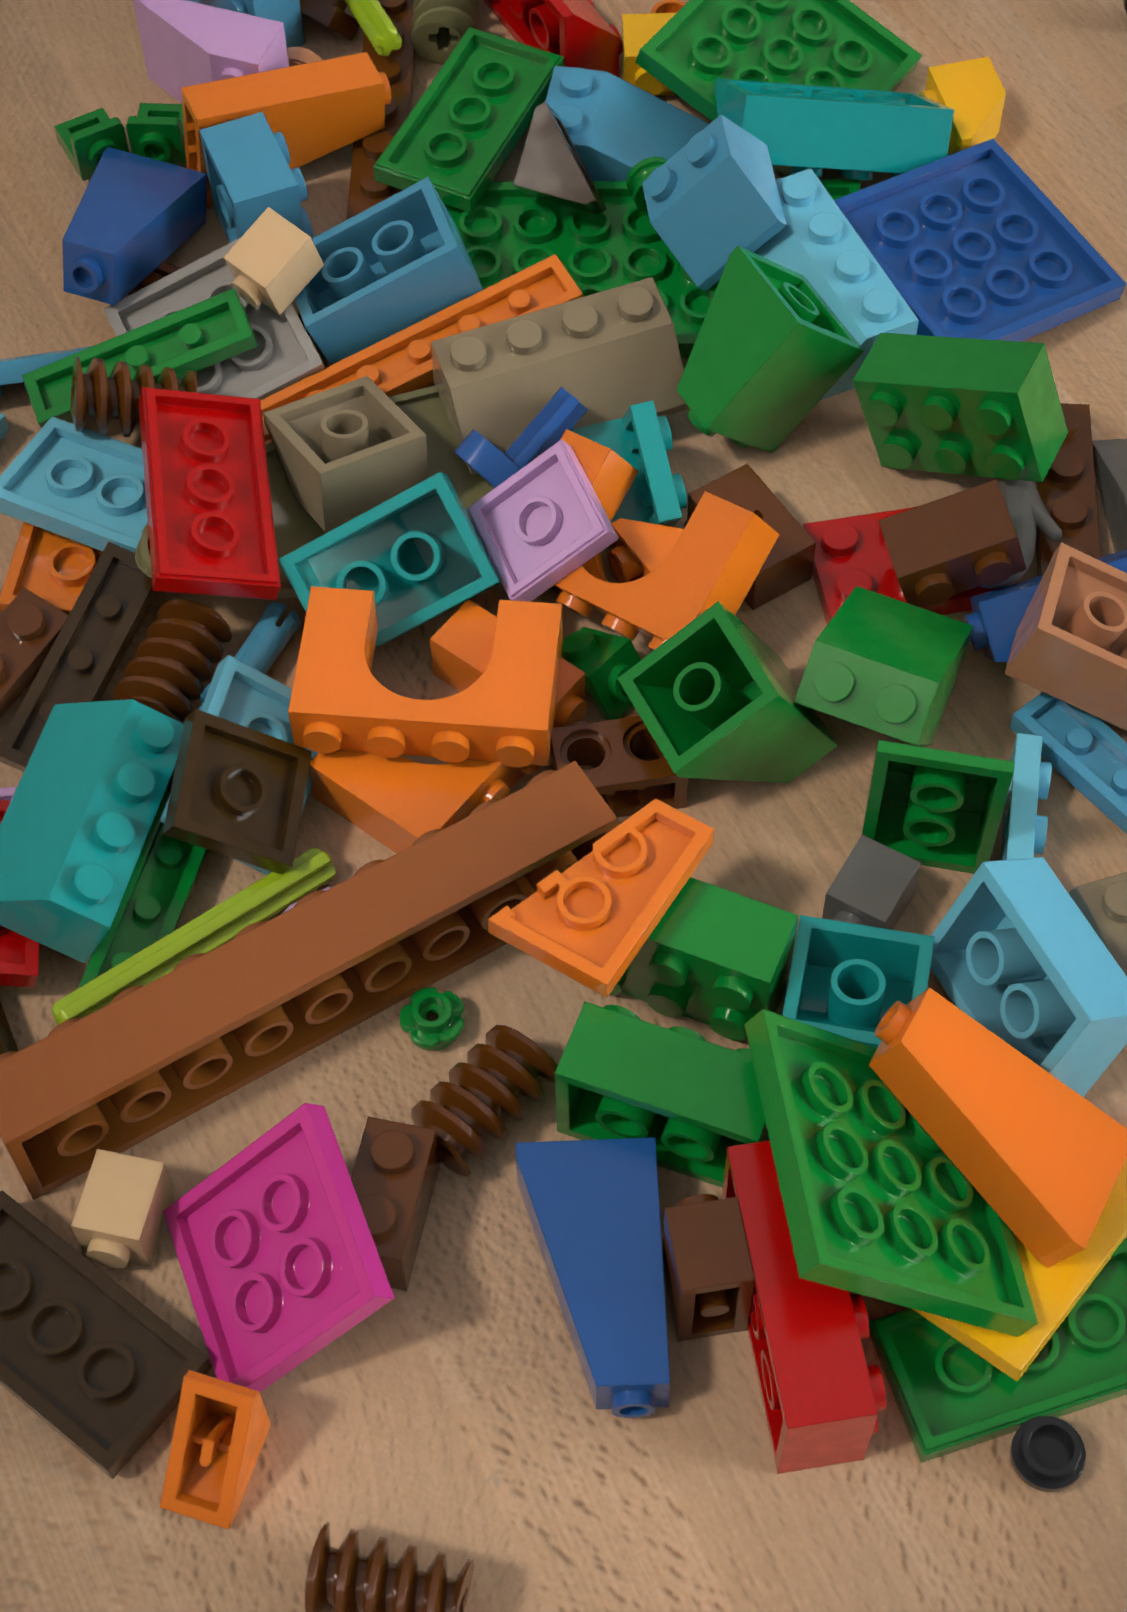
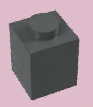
M861 835L826 893L822 918L893 930L914 895L921 863Z

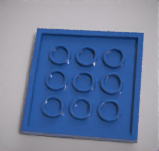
M994 139L987 140L834 200L918 318L916 335L1022 342L1119 300L1127 285Z

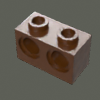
M638 712L626 718L599 722L580 720L571 722L564 727L553 728L550 748L552 770L556 771L573 761H576L579 766L590 765L596 767L590 770H583V772L617 818L632 816L654 799H658L675 809L687 807L688 778H680L674 774ZM644 756H651L657 759L652 761H645L639 758Z

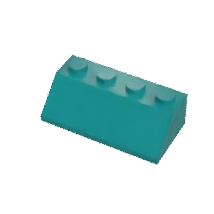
M715 79L714 91L718 116L723 115L767 144L772 165L791 166L790 173L792 174L811 168L817 177H821L823 175V168L842 169L841 176L845 178L873 180L874 172L892 173V177L944 158L948 153L954 109L918 93Z
M133 699L62 703L53 706L0 823L1 926L84 964L87 962L112 925L176 765L183 723Z

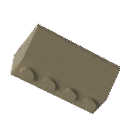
M653 277L431 342L434 384L459 445L475 429L504 454L560 387H563L568 393L572 394L588 409L572 429L623 418L630 405L652 400L654 401L657 417L662 415L668 416L690 409L676 391L684 371L672 319ZM467 464L470 474H476L477 472Z

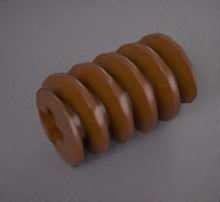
M76 356L70 400V413L75 430L82 432L89 416H94L99 433L106 435L113 419H119L123 437H130L136 423L140 422L139 397L142 387L197 393L196 371L188 370L179 385L174 368L164 367L155 383L150 365L141 364L133 380H131L126 362L117 361L110 376L107 377L102 359L93 358L86 373L83 374L79 357Z
M184 599L167 601L159 608L156 621L147 629L145 640L138 645L135 659L126 666L124 678L117 682L113 692L114 700L133 699L174 720H185L193 709L190 701L200 699V695L203 692L201 682L210 680L213 675L214 668L211 663H216L223 657L224 649L221 643L231 642L232 632L230 626L221 615L209 606Z
M495 1025L486 1033V1044H476L468 1051V1063H457L449 1071V1082L440 1081L430 1090L431 1101L421 1100L411 1109V1118L415 1126L436 1130L441 1163L456 1174L465 1177L471 1174L461 1154L467 1151L481 1160L485 1159L490 1153L480 1135L486 1132L500 1141L508 1135V1132L499 1115L503 1112L517 1121H521L527 1116L524 1107L517 1097L522 1094L534 1102H540L545 1097L543 1089L535 1079L538 1075L555 1084V1072L558 1065L552 1057L532 1039L505 1025Z
M326 1523L318 1534L307 1569L304 1592L305 1611L331 1612L334 1608V1612H464L472 1582L474 1560L468 1559L457 1577L452 1579L447 1574L446 1553L438 1552L428 1569L422 1571L418 1570L416 1545L409 1544L397 1564L389 1562L388 1538L380 1536L368 1556L360 1554L358 1530L351 1529L339 1548L331 1547L330 1523Z

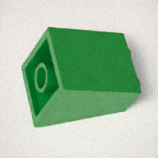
M737 245L729 255L676 391L690 408L687 413L689 420L705 435L713 437L715 434L728 437L742 448H747L751 445L773 453L861 356L864 350L803 275Z
M856 586L815 640L794 702L916 746L933 744L975 626Z
M719 601L617 678L672 771L680 778L789 783L838 746L816 711L794 702L799 685L780 656Z

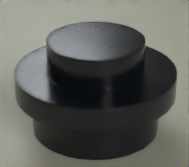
M1038 1416L1029 1419L1018 1428L1011 1442L1010 1458L1015 1472L1027 1485L1043 1492H1058L1073 1485L1080 1477L1086 1462V1450L1081 1436L1070 1424L1056 1417Z

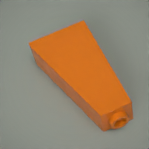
M363 52L181 87L186 166L188 169L207 174L199 130L263 112L272 132L281 131L290 155V164H288L290 169L299 168L385 128V105L391 103V89L388 78L384 72H378L368 53ZM207 175L206 208L213 207Z
M930 987L907 1005L901 1001L895 1002L885 1013L875 1030L874 1035L882 1041L869 1066L1036 1260L1049 1268L1086 1249L1126 1160L1127 1128Z

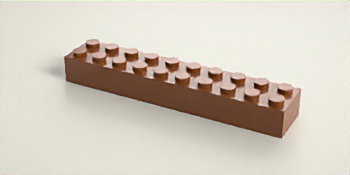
M576 761L556 771H543L533 777L526 787L501 800L492 799L480 804L468 817L443 830L434 829L424 833L411 847L386 860L379 859L365 864L352 878L327 891L318 890L307 894L296 903L294 908L267 922H255L246 926L237 933L233 940L206 954L198 953L183 959L175 966L172 972L145 986L137 985L125 989L110 1004L82 1019L73 1018L60 1023L47 1037L19 1052L10 1051L1 1054L0 1138L31 1197L35 1200L90 1170L97 1149L121 1153L410 997L414 992L436 983L508 944L488 932L487 919L505 906H508L510 909L514 908L537 891V883L555 870H558L560 873L564 872L592 852V844L617 827L616 815Z

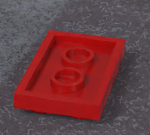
M915 507L803 524L805 531L816 542L812 575L826 624L830 622L856 586L906 603L878 520ZM976 587L953 595L943 603L931 606L924 605L920 608L940 615L970 611L972 608L969 597L995 589Z

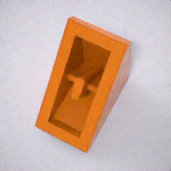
M192 1370L185 1374L160 1508L229 1530L234 1523L271 1426L259 1391Z

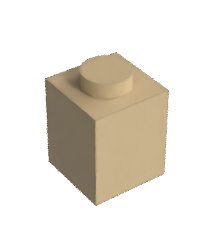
M270 207L261 214L223 257L235 278L231 286L236 289L238 295L253 307L257 308L263 303L278 315L283 313L324 266L311 237Z
M97 1149L71 1224V1228L83 1253H86L90 1260L106 1267L119 1269L127 1267L128 1262L146 1266L151 1265L165 1221L163 1211L170 1206L175 1190L164 1162Z

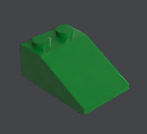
M878 740L861 835L920 862L923 866L975 874L982 862L990 861L1011 784L1015 762Z

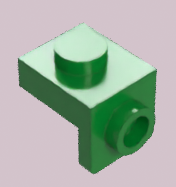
M140 103L138 115L129 116L126 124L131 152L173 165H186L182 104Z
M103 108L54 126L58 143L82 181L92 178L100 158L107 148L111 147L129 152L122 122L118 117L110 119Z
M582 627L580 630L568 635L563 640L561 658L585 672V692L591 694L602 718L605 720L619 719L633 704L617 678L641 661L631 639L587 627Z

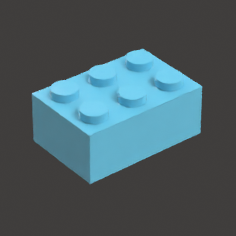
M1043 857L982 862L931 935L935 936L930 968L956 1007L1084 1097L1127 1044V976Z

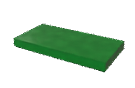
M469 27L373 166L375 181L404 190L429 177L444 204L472 213L532 121L535 108L544 103L547 98L554 67H564V57Z
M1127 1238L1121 1242L1110 1260L1018 1382L912 1308L869 1321V1336L921 1463L1016 1432L1023 1423L1034 1417L1052 1416L1058 1418L1127 1395Z

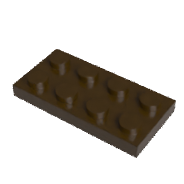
M2 1190L0 1192V1385L111 1479H114L179 1405L185 1374L192 1370L205 1375L212 1368L208 1356Z

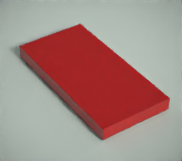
M142 387L139 397V414L153 591L276 600L281 583L260 399Z

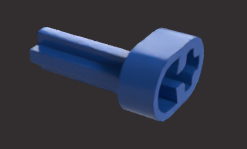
M560 387L504 454L475 429L468 434L454 453L490 485L496 488L560 441L565 430L571 431L588 409L572 394L568 393L563 387Z

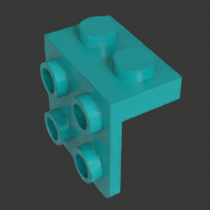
M653 400L630 405L623 418L571 430L612 449L639 471L611 523L622 518L673 527L682 518L681 509L687 507L686 490L681 475L679 473H671L666 451L673 449L672 434L666 416L657 417Z

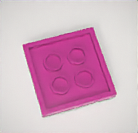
M304 1103L163 1211L217 1379L261 1392L394 1299L325 1106Z

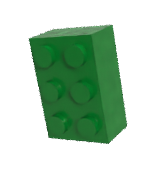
M880 333L852 380L882 467L1043 482L1068 434L1045 343Z
M690 877L609 995L623 993L647 1002L653 1010L662 1015L673 1018L683 1015L705 1023L714 1032L730 1040L741 1041L748 1039L745 1023L762 1009L775 1013L787 986L798 915Z
M584 1001L555 1072L557 1132L580 1140L655 1137L657 1166L723 1188L727 1147L770 1140L750 1049L739 1048L734 1051L707 1042L702 1035L689 1028L674 1026L667 1029L641 1020L638 1015L627 1008L618 1005L600 1007Z

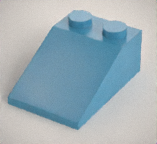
M562 66L554 67L546 103L559 115L592 181H626L629 171L636 163L654 156L669 160L696 133L709 125V123L609 72Z

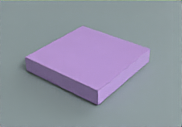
M562 439L467 508L509 599L514 601L531 602L619 539L573 448Z

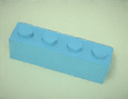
M810 168L776 180L787 226L754 253L803 275L864 350L861 356L821 399L823 400L855 388L852 380L880 333L916 335L919 320Z

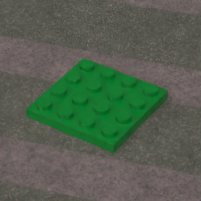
M689 0L640 49L635 63L713 122L718 117L714 91L716 78L895 91L915 70L922 55L850 0ZM772 165L784 177L792 175L790 173L791 166Z
M762 1009L746 1022L745 1029L752 1056V1064L757 1079L799 1277L1019 1337L1036 1326L1038 1321L1011 1229L869 1066L877 1048Z

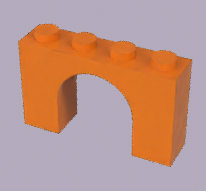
M566 429L561 439L573 448L611 522L639 471L612 449ZM705 491L673 550L662 564L651 573L626 583H610L604 574L601 551L553 585L551 589L560 593L556 600L557 603L562 604V606L588 619L593 609L604 614L605 617L601 624L622 637L634 641L638 632L652 638L648 648L654 651L718 601L736 615L780 534L755 513Z
M311 586L288 709L294 745L308 748L318 753H333L339 750L367 752L383 758H395L401 755L434 757L449 763H458L464 760L500 762L503 765L516 768L528 765H549L563 644L562 604L499 599L492 654L483 674L471 686L457 694L440 699L420 700L404 697L390 691L379 683L371 673L378 633L374 591Z
M468 599L430 638L433 674L460 692L471 686L483 674L489 664L497 617ZM561 658L553 728L564 727L571 722L582 720L588 707V703L585 700V672ZM337 750L333 753H317L310 761L309 773L314 798L397 854L411 847L424 833L434 829L443 830L468 817L480 804L488 800H501L510 794V789L525 773L531 775L541 765H528L516 768L503 765L500 762L475 760L436 765L415 762L403 756L383 758L367 752Z

